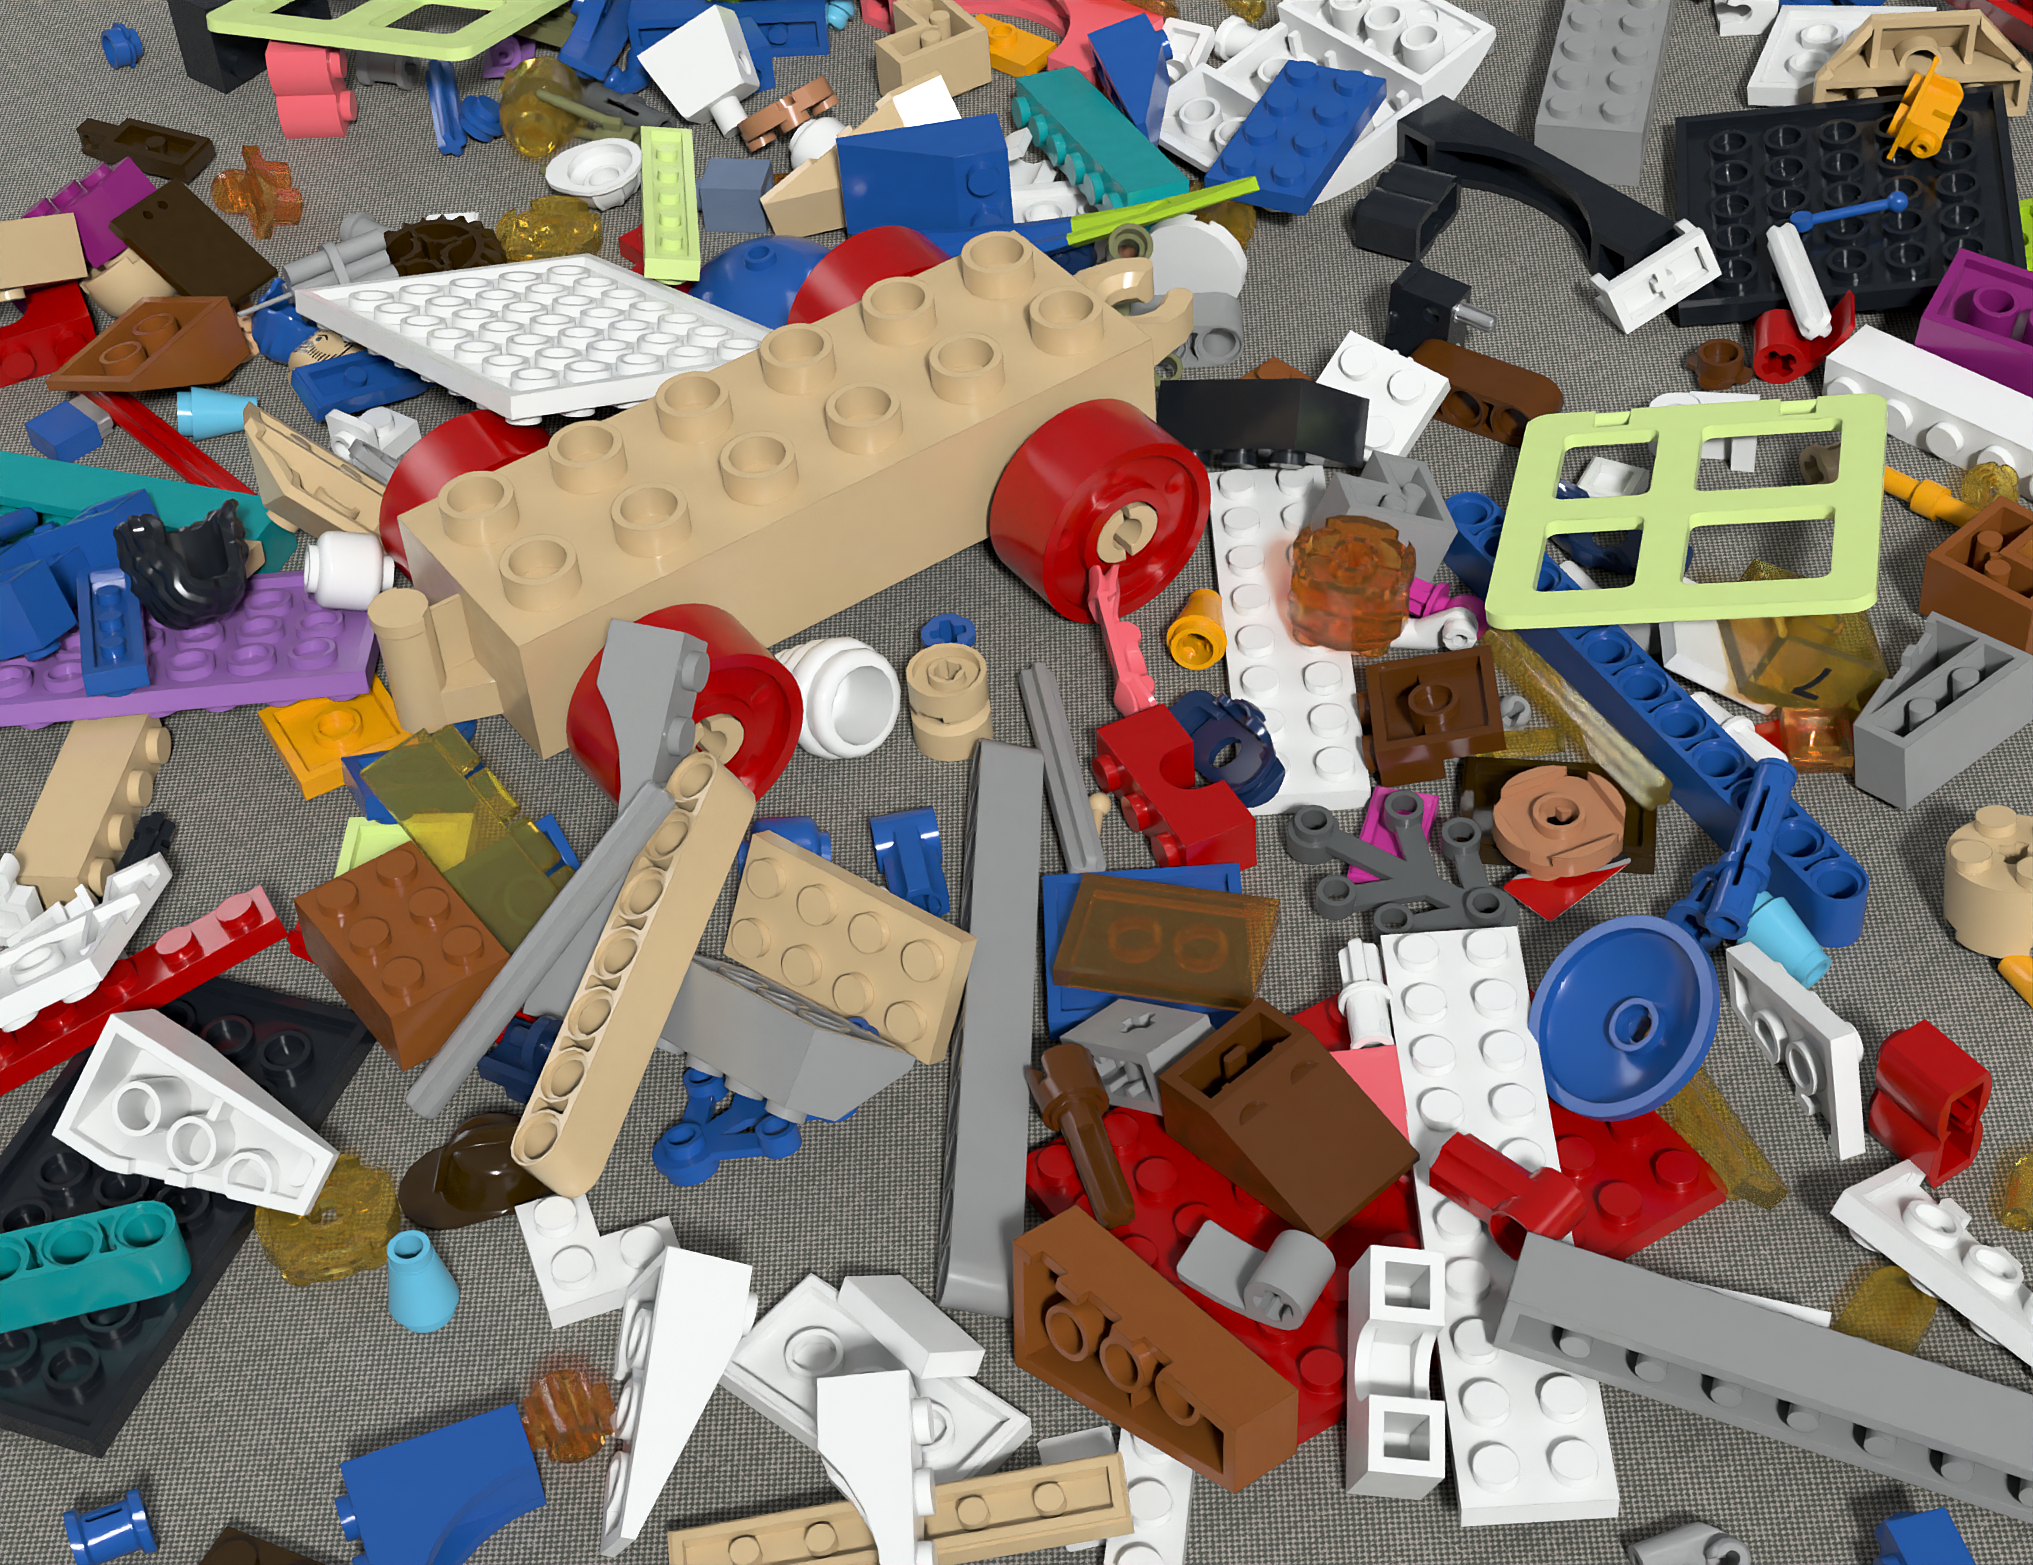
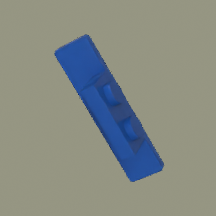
M574 0L570 13L577 16V20L571 35L560 50L557 58L558 61L568 65L569 70L580 77L604 80L630 38L627 18L631 0Z

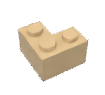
M897 0L892 2L895 33L874 41L879 89L882 96L937 69L951 97L967 94L972 89L992 81L988 29L955 1Z

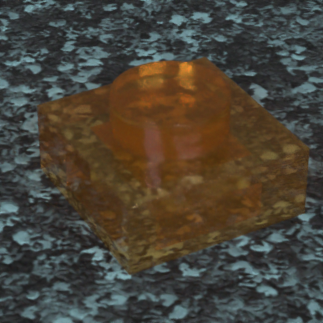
M1782 708L1779 727L1783 753L1786 754L1788 763L1796 769L1797 773L1852 772L1855 758L1847 708Z

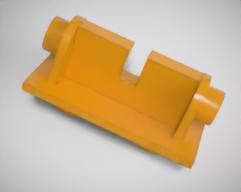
M1935 56L1926 76L1915 72L1901 100L1902 103H1900L1886 132L1896 137L1887 155V159L1892 160L1898 146L1911 151L1918 158L1933 156L1939 152L1942 146V141L1955 112L1963 100L1964 92L1957 80L1934 73L1940 60L1937 56Z

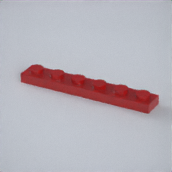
M261 884L246 893L228 897L220 903L217 909L192 923L167 931L157 942L127 959L116 960L104 979L100 981L98 987L86 997L73 1003H64L61 999L39 1010L33 1020L17 1030L3 1032L0 1028V1097L96 1044L111 1014L148 1009L156 1010L289 936Z

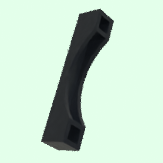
M1445 95L1439 96L1398 120L1397 161L1406 160L1462 175L1461 187L1495 193L1520 201L1543 212L1559 223L1576 240L1586 258L1589 274L1592 276L1600 273L1608 281H1611L1678 238V232L1673 226L1676 222Z

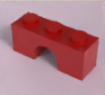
M77 281L25 295L27 311L24 316L10 325L0 327V388L56 372L63 366L61 361L65 357H73L96 337Z
M1164 703L1096 729L1097 757L1092 759L1095 779L1104 793L1112 792L1120 802L1129 827L1135 833L1142 831L1151 843L1154 857L1160 868L1240 863L1241 872L1257 865L1256 819L1225 780L1203 788L1190 789L1195 787L1193 740Z

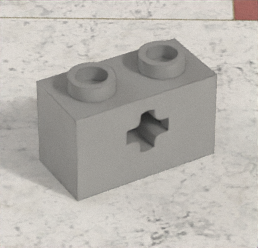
M1119 999L1060 1036L1062 1045L1078 1044L1090 1050L1110 1099L1109 1104L1163 1116L1158 1076L1216 1030L1210 1023L1208 1014Z

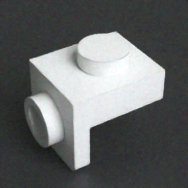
M1167 17L1162 29L1167 35L1173 53V59L1166 61L1171 85L1201 62H1207L1215 45L1214 37L1216 34L1213 27Z

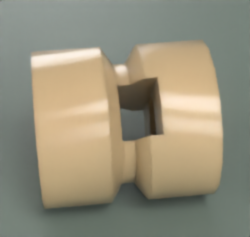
M957 643L935 644L920 650L913 656L906 668V677L916 747L922 754L939 761L954 762L973 757L979 739L991 740L993 736L985 659L977 650Z

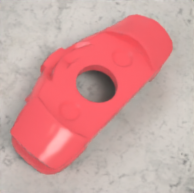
M1119 564L1112 565L1105 575L1102 573L1099 565H1093L1088 573L1089 594L1087 603L1097 624H1100L1108 659L1113 671V678L1116 684L1114 692L1115 707L1126 718L1157 706L1153 696L1156 686L1153 678L1148 676L1146 663L1139 648L1142 640L1141 631L1136 625L1126 621L1121 622L1118 618L1120 602Z

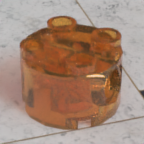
M1337 515L1326 518L1325 528L1317 529L1312 532L1313 523L1301 530L1293 543L1291 585L1287 595V617L1293 624L1292 635L1294 639L1304 646L1317 647L1321 645L1336 651L1357 652L1368 658L1385 655L1390 649L1391 642L1400 637L1409 620V593L1416 572L1415 548L1410 541H1408L1407 548L1398 541L1399 530L1386 522L1367 516Z

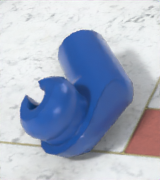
M643 46L632 47L627 53L626 70L622 72L619 67L612 66L604 80L598 79V82L623 95L625 93L635 94L646 88L650 83V74L640 63L637 56L647 50V48Z

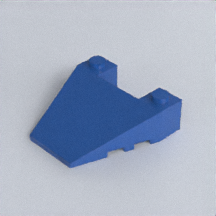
M145 488L84 508L81 514L65 525L56 527L54 521L36 527L33 530L35 534L21 538L15 543L8 545L6 540L0 542V661L24 654L26 660L31 662L45 657L61 647L58 638L78 624L71 610L78 604L76 570L119 563L113 529L115 526H119L120 522H127L130 515L153 514L159 518Z

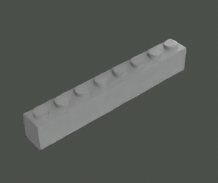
M1527 1232L1511 1279L1493 1347L2033 1524L2032 1394L2015 1387L2004 1386L1948 1368L1938 1362L1927 1361L1880 1346L1864 1338L1853 1337L1809 1323L1786 1313L1775 1312L1741 1301L1712 1289L1701 1288L1670 1278L1638 1265L1627 1264L1599 1255L1564 1241L1553 1240Z

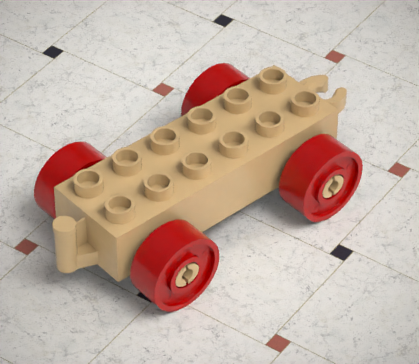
M882 226L858 233L830 251L814 267L800 287L792 304L787 325L767 334L762 340L760 348L708 372L691 371L675 375L660 385L654 397L603 421L587 420L575 422L563 427L553 436L539 423L524 426L512 425L505 421L504 416L489 409L465 413L446 421L421 438L403 457L386 486L380 506L379 531L384 550L394 560V565L414 586V589H397V587L383 591L370 602L367 612L370 626L377 636L401 728L408 733L424 735L440 731L450 724L502 714L543 761L569 748L580 769L618 809L621 791L619 748L610 712L596 684L611 618L681 631L707 642L706 653L710 660L707 683L701 692H697L692 714V719L695 723V739L687 757L702 751L711 753L753 792L755 800L758 802L778 780L789 763L801 734L804 713L802 694L796 679L767 648L990 536L995 552L1000 560L1062 616L1079 623H1097L1087 603L1089 594L1088 573L1093 565H1099L1102 573L1105 575L1112 565L1119 564L1120 602L1118 618L1136 611L1160 594L1181 572L1202 537L1209 515L1211 489L1209 477L1203 463L1192 451L1159 426L1156 421L1154 367L1172 351L1184 344L1194 329L1193 293L1185 288H1175L1166 293L1156 310L1142 315L1123 316L1113 307L1124 303H1148L1154 298L1153 264L1147 258L1115 259L1080 270L1075 275H1071L1015 230L1010 232L993 231L980 234L964 245L960 255L952 258L928 237L914 229L902 226Z

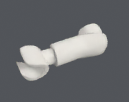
M1353 607L1347 611L1342 621V634L1355 627H1366L1355 630L1348 635L1350 652L1353 655L1368 652L1375 643H1389V648L1428 651L1447 647L1452 651L1472 648L1477 640L1478 621L1474 613L1464 607L1449 608L1420 619L1390 617L1389 621H1377L1376 614L1369 608Z

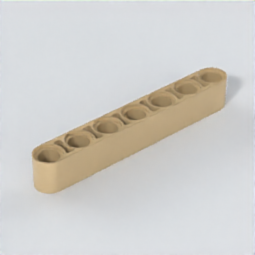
M702 751L685 758L670 776L665 789L675 798V807L631 865L513 1137L511 1155L514 1161L557 1195L568 1199L577 1198L588 1192L596 1184L604 1170L754 813L756 800L753 792L709 752Z

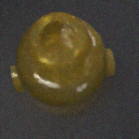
M532 57L521 61L514 69L509 67L504 72L503 77L505 78L497 90L502 94L499 103V123L506 139L514 145L517 151L530 158H541L562 148L572 137L577 138L579 136V132L583 130L587 119L555 107L535 96L536 90L543 89L583 105L582 84L576 72L568 65L551 57Z

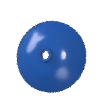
M788 235L765 236L743 241L723 250L710 259L700 270L699 281H693L688 295L775 330L787 325L792 304L800 287L814 267L832 250L812 240Z
M1649 915L1621 916L1607 920L1585 931L1574 939L1548 968L1535 993L1529 1014L1528 1029L1538 1043L1546 1091L1549 1096L1561 1106L1579 1116L1609 1122L1636 1118L1666 1103L1692 1079L1712 1045L1720 1015L1718 976L1714 964L1704 947L1691 934L1666 919ZM1651 1028L1647 1036L1644 1038V1035L1647 1032V1030Z

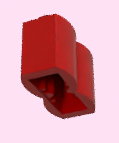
M1926 1019L1909 1029L1901 1028L1894 1031L1882 1042L1876 1054L1878 1062L1876 1084L1878 1087L1869 1100V1108L1871 1110L1868 1119V1129L1870 1134L1900 1161L1909 1159L1925 1173L1926 1176L1923 1181L1935 1189L1971 1166L1982 1142L1983 1125L1980 1117L1990 1098L1992 1077L1987 1069Z

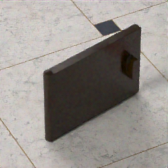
M177 177L110 221L108 226L117 237L182 296H227L231 307H234L278 274L274 266Z

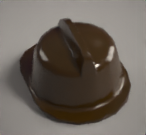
M485 1112L474 1115L459 1125L446 1145L427 1152L411 1165L400 1182L398 1201L405 1217L422 1228L437 1231L457 1229L502 1216L516 1215L515 1206L556 1194L519 1166L512 1158L511 1144L521 1117L507 1112Z

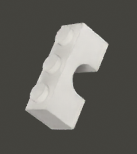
M1370 1245L1349 1271L1347 1494L1422 1500L1445 1478V1401L1431 1400L1429 1391V1369L1432 1349L1436 1336L1445 1327V1252Z

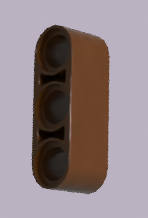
M1431 338L1425 340L1409 356L1413 358L1414 362L1449 379L1451 389L1433 415V419L1508 446L1521 448L1526 425L1529 421L1538 416L1560 413L1563 408V394L1559 387L1548 377L1461 346Z

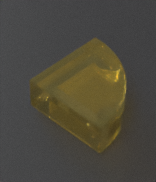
M1559 727L1532 728L1531 730L1504 731L1507 750L1478 754L1476 757H1531L1565 752L1564 730H1559Z

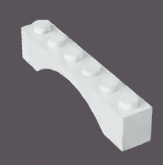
M909 1369L817 1378L818 1451L831 1483L855 1507L874 1537L878 1547L880 1565H938L935 1541H924V1516L936 1515L937 1510L932 1468H922L921 1445L934 1443V1420L930 1398H918Z

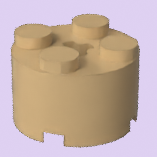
M1990 805L1980 808L1975 813V820L1956 830L1946 845L1943 920L1946 926L1950 922L1956 929L1955 939L1970 950L2003 959L2006 956L2012 955L2030 956L2031 948H2033V816L2017 815L2014 810L2002 805Z

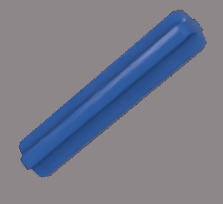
M432 59L428 62L429 70L425 72L438 149L443 155L453 153L455 157H458L464 153L463 145L468 140L466 131L458 121V116L461 113V102L454 66L450 61L440 62L439 60Z

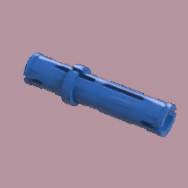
M1768 757L1756 763L1755 774L1744 807L1740 813L1729 852H1725L1719 857L1714 874L1718 885L1710 908L1706 912L1704 924L1711 933L1724 939L1736 940L1747 934L1748 923L1757 894H1761L1767 889L1770 880L1771 870L1768 861L1776 836L1780 830L1792 787L1795 786L1797 780L1796 769L1790 763L1779 758Z

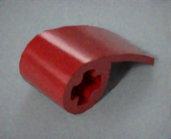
M1851 290L1847 291L1843 299L1830 312L1832 316L1830 320L1832 331L1825 338L1819 335L1813 340L1804 338L1801 335L1793 312L1787 309L1770 310L1758 317L1753 330V369L1756 375L1763 381L1771 384H1785L1810 372L1825 361L1828 355L1848 339L1855 328V296Z

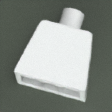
M715 4L637 57L678 112L687 121L704 124L715 119L724 138H731L741 133L737 124L748 118L740 101L757 91L760 87V82L735 12Z

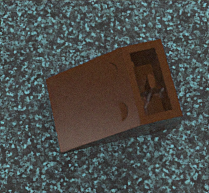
M1261 997L1257 998L1158 1076L1166 1134L1296 1229L1316 1237L1322 1243L1420 1160L1418 1151L1312 1032Z

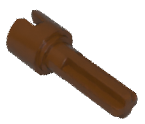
M1078 1044L1058 1045L1045 1050L1041 1062L1047 1077L1045 1078L1044 1073L1035 1068H1027L1026 1079L1041 1118L1047 1128L1063 1134L1097 1222L1106 1230L1129 1225L1135 1219V1203L1102 1120L1103 1114L1108 1109L1110 1099L1090 1050Z

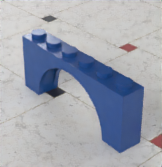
M515 1403L340 1463L348 1493L334 1498L347 1542L362 1538L366 1551L364 1554L352 1557L353 1565H463L473 1552L496 1531L525 1513L547 1504L536 1462Z

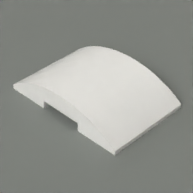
M1283 0L1277 5L1280 22L1218 69L1201 62L1169 87L1158 144L1207 174L1288 60L1311 61L1320 66L1345 71L1357 70L1366 75L1386 78L1387 97L1313 205L1325 202L1371 178L1397 158L1399 119L1441 95H1445L1452 100L1457 97L1482 62L1497 36L1496 27L1445 0ZM1263 207L1264 209L1268 210L1269 212H1283V211H1279V210H1274V209H1269V208Z

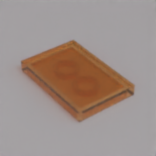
M1084 873L1053 966L1054 985L1241 1012L1259 997L1281 917L1280 899Z

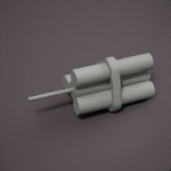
M376 228L336 245L332 241H328L319 246L318 252L283 265L282 272L287 281L281 284L284 294L240 311L237 315L240 318L285 299L289 304L294 303L296 305L295 290L399 277V274L394 265L390 263L389 256L385 250V239L381 231ZM300 314L304 322L311 320Z

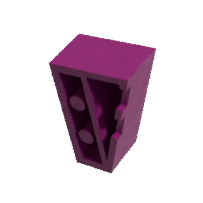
M129 156L111 167L104 161L99 163L80 179L81 185L75 179L71 180L60 188L50 198V201L43 197L26 210L21 218L74 212L86 268L92 265L97 269L128 247L108 228L110 221L157 190ZM74 280L25 290L24 292L25 295L55 286H59L62 284L70 283ZM25 298L11 301L23 315L26 313L27 305Z

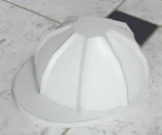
M607 138L588 142L563 151L552 159L546 168L545 178L551 188L570 194L575 202L584 207L599 208L601 211H604L614 206L624 205V201L637 191L641 182L643 153L636 143L627 139Z

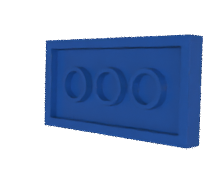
M1288 60L1204 176L1205 188L1256 176L1260 188L1259 191L1231 200L1305 216L1387 97L1386 78L1366 75L1357 70L1345 71L1320 66L1311 61Z

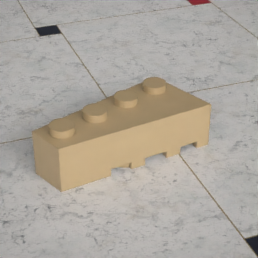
M74 212L0 221V303L26 298L25 290L88 277Z

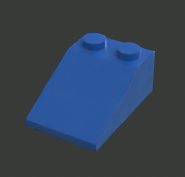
M997 113L836 138L848 234L856 235L882 226H902L911 229H943L1014 223L1008 148Z

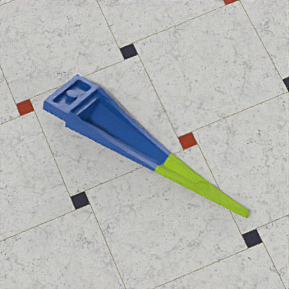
M1250 176L1156 201L1070 217L980 227L914 230L928 237L952 258L960 255L964 245L980 234L993 231L1010 232L1012 230L1025 237L1044 254L1051 256L1109 238L1111 233L1123 224L1133 223L1144 227L1259 191L1260 188L1256 176Z

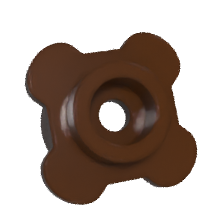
M1718 338L1708 340L1700 345L1698 352L1690 354L1687 358V367L1696 372L1698 375L1697 384L1705 390H1726L1734 386L1735 383L1740 385L1747 384L1753 377V370L1743 364L1744 350L1742 346L1729 339Z

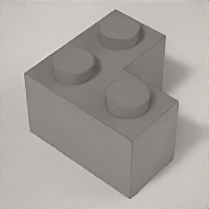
M1373 450L1360 477L1339 472L1334 473L1306 528L1320 565L1336 573L1348 574L1354 572L1377 577L1383 582L1387 580L1394 570H1401L1431 583L1458 532L1426 462Z

